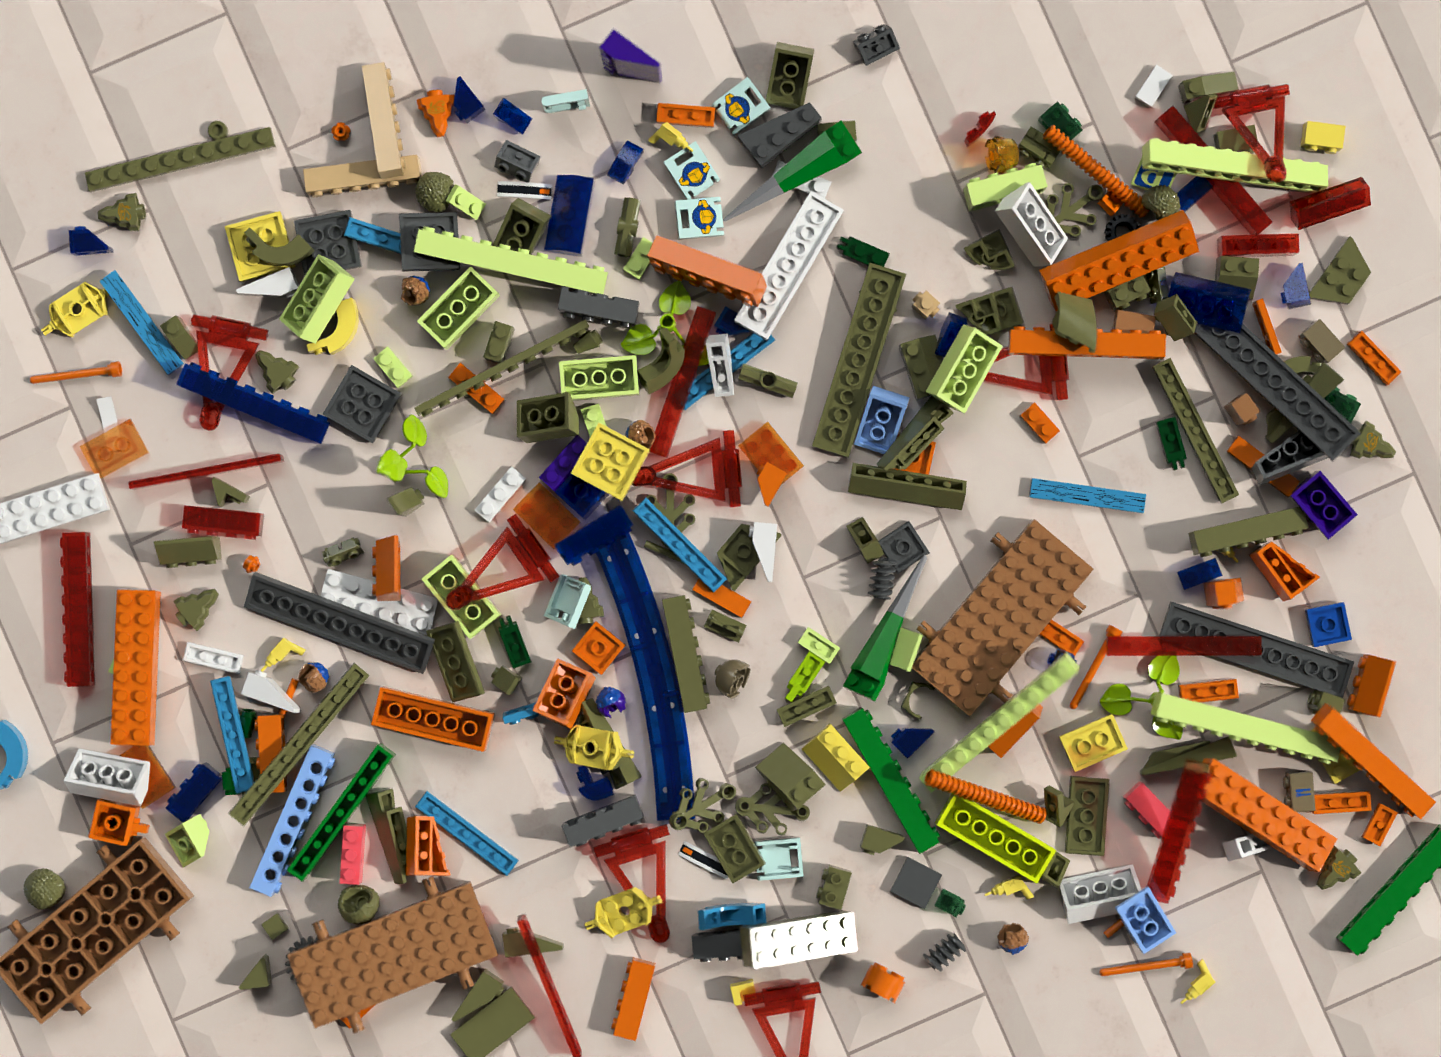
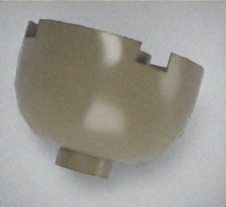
M737 659L728 660L719 665L715 670V683L718 690L730 699L737 697L740 694L737 690L740 686L744 688L751 672V669L748 668L750 665Z

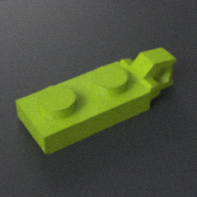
M809 651L788 682L787 688L790 691L785 699L792 702L796 695L801 697L826 661Z

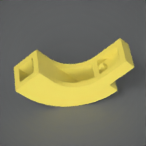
M353 298L341 301L336 309L338 323L335 331L329 337L318 340L316 344H306L308 352L319 355L325 353V349L328 348L329 353L333 355L349 345L356 334L359 322L358 309Z

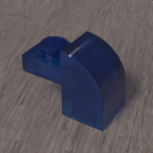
M581 765L578 767L579 771L576 772L580 783L584 782L585 784L579 787L578 790L585 798L598 801L615 794L608 775L593 781L587 766Z

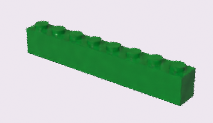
M860 708L842 718L918 853L921 854L940 843L937 839L940 837L935 826L931 828L928 823L931 820L926 810L921 811L918 805L921 801L917 794H912L909 790V787H911L909 780L906 776H901L899 772L902 770L897 760L893 761L889 755L892 753L887 743L883 744L880 737L883 736L878 726L873 727L871 723L873 717L869 710L864 711L863 708Z
M382 743L375 747L287 869L289 873L302 882L307 879L341 832L343 825L348 822L396 754Z
M1440 824L1338 934L1336 938L1353 954L1358 956L1365 953L1369 947L1368 944L1381 935V930L1394 921L1396 913L1404 910L1408 904L1407 901L1411 897H1415L1420 892V887L1433 878V873L1437 868H1441Z

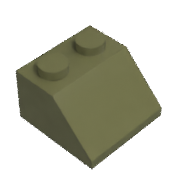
M1218 257L1216 259L1214 297L1253 299L1258 280L1259 258Z

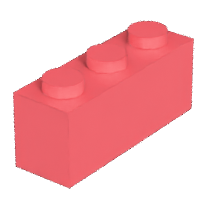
M1141 781L1137 782L1123 796L1126 800L1124 804L1131 811L1135 809L1140 814L1138 816L1139 820L1144 825L1149 824L1153 828L1151 832L1158 839L1162 837L1164 840H1167L1183 825Z
M347 823L343 825L340 884L359 885L362 883L366 824Z

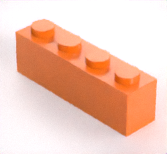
M283 714L259 715L255 719V731H258V739H256L255 744L256 750H259L256 766L257 769H260V775L285 746ZM287 775L272 793L287 791Z
M633 957L632 962L628 961L625 972L629 974L628 980H623L621 992H624L623 999H618L616 1007L619 1015L618 1018L613 1019L611 1029L614 1030V1036L636 1041L656 963Z

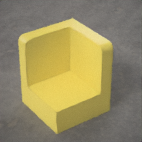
M753 979L730 984L735 1006L742 1005L743 1001L757 998Z

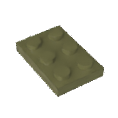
M738 814L703 833L732 884L766 864Z

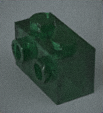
M1058 101L1038 119L1046 130L1051 125H1055L1056 129L1059 128L1061 133H1065V137H1070L1069 140H1073L1083 130L1078 119L1072 118L1068 114V108L1063 103L1059 104Z
M1337 387L1324 398L1350 423H1352L1361 403L1357 402L1356 397L1340 393V389Z

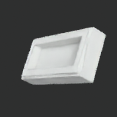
M1156 65L1135 98L1151 108L1172 77V74Z

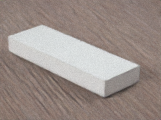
M187 642L182 661L240 674L244 655Z

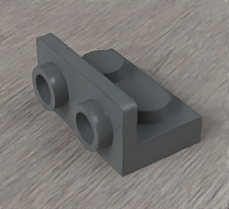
M884 24L875 27L874 31L869 34L859 35L857 40L853 41L866 66L900 49L892 28Z
M506 140L496 156L495 168L516 177L520 181L529 183L541 156Z

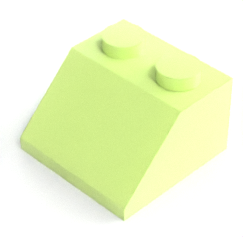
M900 628L890 665L910 672L923 635Z

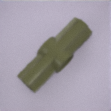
M630 197L624 198L622 214L619 217L617 226L618 236L615 255L631 257L633 241L638 229L639 221L637 219L641 200Z
M744 363L738 377L739 380L793 398L798 382ZM764 376H770L773 379L771 386H766L763 383Z

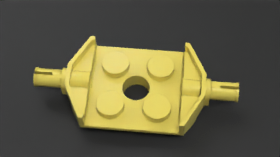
M87 282L82 283L49 304L51 321L41 331L46 336L54 330H59L73 338L74 334L102 316L108 315V292L105 289H97ZM75 304H80L82 307L79 314H74L72 311Z
M575 725L569 731L567 737L555 736L554 740H559L554 741V744L565 747L566 757L573 764L612 770L621 757L632 759L634 756L630 755L634 754L633 750L623 749L617 731L612 732ZM590 742L595 746L593 753H590L587 749Z
M633 887L599 900L595 904V919L585 922V927L587 930L599 927L610 938H613L615 935L645 924L647 926L651 922L652 906L662 903V899H660V895L653 898L647 897L642 890ZM622 906L629 909V915L622 913Z

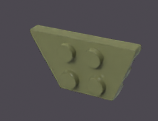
M1351 236L1344 242L1306 296L1307 298L1328 302L1333 301L1341 304H1349L1371 274V271Z
M741 524L717 552L733 591L739 587L760 562L752 542L753 538L749 537L750 526ZM777 532L776 542L782 536L781 533Z

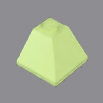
M201 814L165 834L183 867L204 856L209 829Z

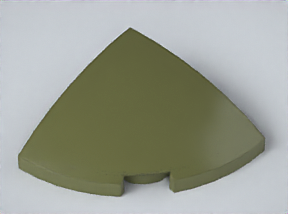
M1000 229L964 247L967 255L979 265L991 266L993 270L1015 267Z

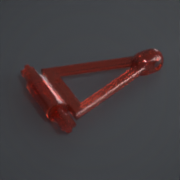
M1267 84L1231 91L1230 95L1217 97L1213 109L1223 108L1222 112L1265 165L1264 170L1267 178L1272 182L1285 180L1287 176L1286 166L1283 161L1285 95H1290L1289 85L1284 84L1270 87ZM1275 109L1273 156H1269L1238 116Z
M193 314L191 326L209 329L208 333L196 330L203 398L200 424L205 430L212 431L219 426L222 410L260 344L248 341V338L267 341L269 330L253 327L249 322L215 315L209 318ZM207 343L245 350L216 403L212 401Z
M1049 324L1050 331H1052V328H1054L1053 324ZM1008 347L1000 350L994 362L1011 356L1008 355ZM1039 356L1041 383L991 372L987 373L984 381L1053 395L1052 382H1055L1057 400H1067V380H1069L1067 356Z
M734 430L723 431L724 450H721L719 437L653 465L642 466L632 485H651L726 502L725 489H728L730 507H740L739 488L742 487L739 449H736ZM711 451L715 490L656 477V473Z
M516 514L507 519V522L517 536L515 537L508 527L505 528L464 582L448 594L446 605L449 609L458 610L472 601L543 581L544 578L538 568L542 570L550 583L560 577L549 562L551 560L550 556L531 529H526ZM505 543H507L528 575L473 591L471 589L472 585Z
M667 824L648 829V827L613 837L610 842L593 847L596 858L615 852L616 856L606 858L604 862L624 891L633 888V885L619 865L656 854V896L660 895L662 903L656 904V914H652L648 929L652 939L657 943L667 941L670 936L666 920V840L654 844L652 840L670 835Z
M819 981L801 985L800 982L772 986L762 988V992L743 995L745 1006L764 1003L765 1006L752 1008V1011L776 1057L787 1056L766 1016L805 1010L799 1057H808L816 997L803 999L802 996L821 993Z

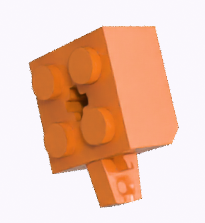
M99 799L96 803L88 838L128 846L132 844L133 836H137V832L148 833L150 825L140 823V818H138L140 806ZM112 819H115L117 825H115V823L112 822Z

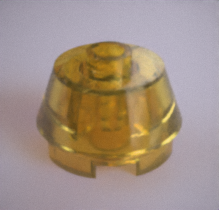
M995 136L993 139L987 140L985 147H988V156H985V160L989 170H994V173L1004 174L1007 170L1017 166L1019 151L1013 139Z

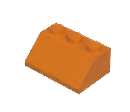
M393 535L376 540V547H372V556L376 558V565L372 566L373 577H376V584L372 585L373 596L376 595L377 601H401L400 541L398 535Z
M1364 654L1359 659L1358 668L1360 669L1358 676L1354 677L1352 684L1354 690L1349 695L1347 701L1349 710L1381 717L1396 661L1369 654Z
M557 658L532 711L571 730L580 713L581 704L586 700L596 679L595 676L586 670Z

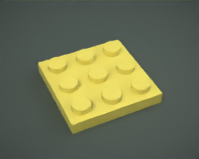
M280 211L225 226L240 282L270 275L288 267L291 269L296 267V265L275 266L264 262L252 253L257 246L253 248L246 241L248 236L244 232L250 227L271 247L287 245L289 239Z
M598 423L571 474L623 501L650 450Z

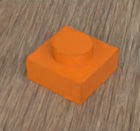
M1107 191L1097 204L1112 216L1123 203L1120 202L1121 199H1116V195H1111V191Z

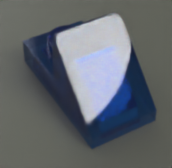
M502 98L493 113L498 121L507 124L522 135L533 119L505 98Z

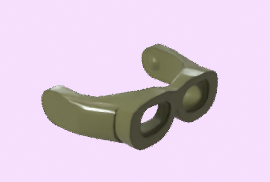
M912 682L901 708H904L910 715L922 719L919 714L911 711L909 706L910 695L920 687H927L929 690H935V688L925 683Z

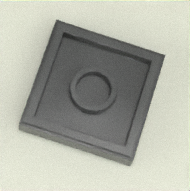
M910 521L878 541L886 557L897 561V564L893 565L896 568L897 574L920 560L924 554L928 555L930 553Z
M907 857L890 891L925 909L942 874Z

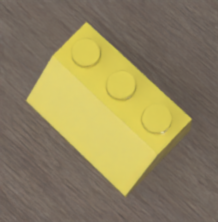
M830 723L802 748L840 792L870 768Z

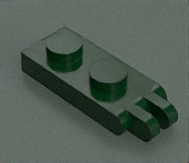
M849 236V239L841 237L839 241L846 245L838 244L836 247L843 251L842 255L869 266V263L884 267L890 254Z
M1176 417L1157 421L1156 426L1167 464H1171L1173 471L1178 470L1176 462H1179L1181 469L1185 468L1184 460L1187 457Z
M508 615L506 616L508 621L506 625L503 618L499 619L501 627H498V630L514 669L532 661L517 622H513L511 616Z

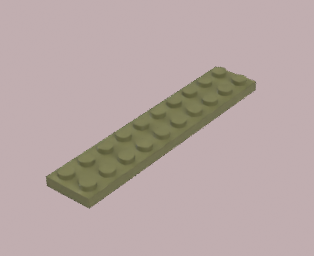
M869 263L812 444L813 447L849 458L906 277L905 273Z

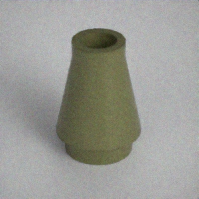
M595 329L588 331L573 346L576 352L580 354L600 347L603 340Z

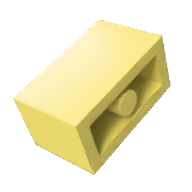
M1307 121L1303 124L1300 147L1306 148L1307 151L1315 152L1317 149L1325 150L1327 154H1336V152L1343 149L1346 126Z

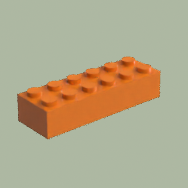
M656 235L647 255L656 272L663 275L668 273L679 281H682V279L687 280L689 284L695 287H706V290L717 294V292L722 293L724 297L730 300H741V303L752 307V305L759 306L767 288L762 273Z
M382 686L379 690L371 725L484 752L487 749L495 713Z

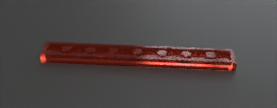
M699 306L696 308L683 347L685 350L684 361L680 370L672 379L654 433L656 434L655 441L651 448H649L651 453L668 458L716 315L714 311Z
M274 454L129 481V489H142L284 462V457L282 454Z
M1106 636L1107 656H1262L1261 636Z
M521 914L517 918L518 926L572 1056L581 1057L582 1049L526 914Z

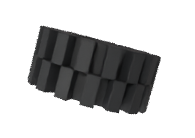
M1128 214L1116 215L1106 225L1104 233H1106L1105 240L1110 241L1117 238L1115 231L1119 225L1127 226L1131 232L1138 229L1140 224L1135 221L1136 218H1131Z

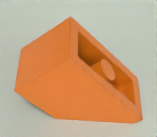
M767 462L765 465L761 464L756 474L759 475L757 480L764 504L769 507L787 473Z

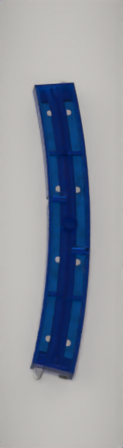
M613 516L612 525L588 536L611 589L631 651L649 735L657 821H661L663 827H667L672 813L678 811L681 801L680 790L682 788H688L693 792L692 798L688 801L686 811L692 807L694 801L693 774L685 715L669 643L649 580L624 520L619 521L616 516ZM688 791L684 793V797L688 796Z

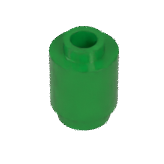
M230 767L225 768L226 771L222 772L223 790L225 795H237Z

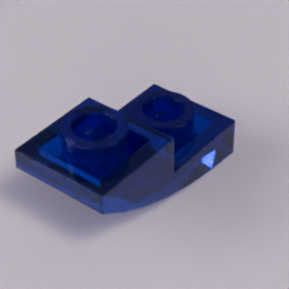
M627 140L615 158L607 176L624 185L632 174L635 164L644 153V149Z
M1216 558L1177 572L1184 590L1223 576Z

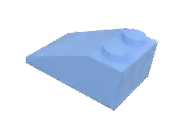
M873 386L854 445L885 454L896 440L910 397Z
M1148 886L1115 907L1127 932L1143 954L1176 934Z

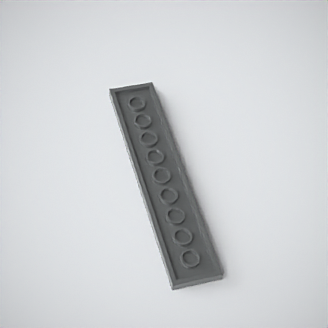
M1220 302L1196 324L1194 333L1332 462L1361 435L1350 422Z
M254 572L244 604L245 608L424 674L435 639L263 574Z
M1171 601L1159 635L1160 639L1318 691H1324L1340 698L1344 696L1354 665V661Z

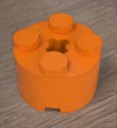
M875 962L874 965H870L861 986L895 1003L905 984L903 981L904 977L893 971L891 974L887 973L886 967Z

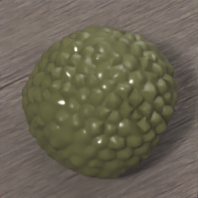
M426 172L417 181L415 188L417 201L423 208L431 212L446 210L450 205L446 199L454 187V181L450 176L442 172Z
M1156 185L1155 187H1150L1142 195L1141 203L1143 207L1154 211L1156 220L1180 211L1179 197L1169 186Z
M44 868L34 870L24 883V893L28 903L41 910L55 906L60 902L66 891L63 879L53 871Z
M365 885L347 887L341 891L338 899L339 913L345 921L358 925L370 921L378 911L377 908H379L380 898L378 893Z

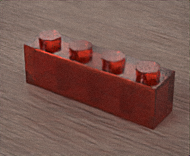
M1362 177L1290 201L1291 220L1297 229L1301 230L1370 206V187Z
M1299 233L1221 236L1217 239L1218 257L1294 256L1299 253Z
M184 505L182 528L187 529V533L199 534V530L207 531L206 535L218 536V532L226 533L225 537L237 538V534L245 535L244 539L256 540V536L262 537L264 514Z

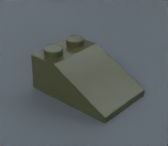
M777 42L766 96L768 104L793 109L804 105L814 49Z
M517 198L510 205L492 246L499 247V244L511 246L510 250L517 252L518 248L530 250L529 254L532 255L552 215Z
M782 743L755 767L791 812L799 809L826 785L816 772L785 743Z

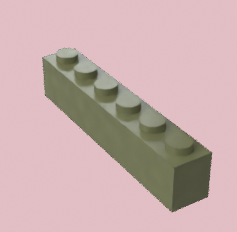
M853 463L848 492L962 510L966 496L967 481L896 469L883 470L877 466Z
M1295 507L1188 533L1193 555L1200 554L1201 557L1212 555L1211 551L1215 550L1223 553L1230 551L1232 546H1237V549L1248 547V543L1253 541L1257 545L1267 542L1266 538L1273 537V540L1285 538L1284 534L1291 533V536L1303 534L1302 530L1308 529V524L1304 511L1300 507Z
M685 595L663 599L662 602L684 712L688 713L707 709V704H710L708 692L704 693L703 685L707 684L705 674L700 673L699 667L703 666L701 655L696 653V648L699 647L697 636H693L692 633L695 624L693 617L689 618L688 610H691L690 599H686Z

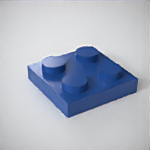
M1344 602L1305 609L1312 647L1352 640Z

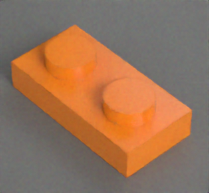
M1035 402L1020 415L1045 444L1060 432L1057 426Z
M1378 803L1361 837L1381 846L1398 812Z

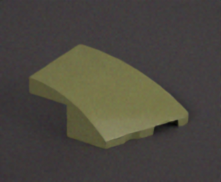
M1013 286L956 305V308L975 325L977 330L985 335L1024 323Z
M1057 292L1054 298L1058 311L1052 320L1055 334L1068 339L1076 345L1081 343L1089 347V352L1094 353L1097 343V325L1092 300Z

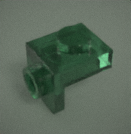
M942 888L934 906L957 918L958 914L962 915L966 907L963 898Z

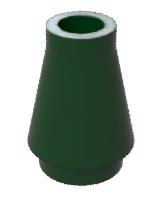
M241 709L239 716L244 738H251L255 719H257L256 710Z

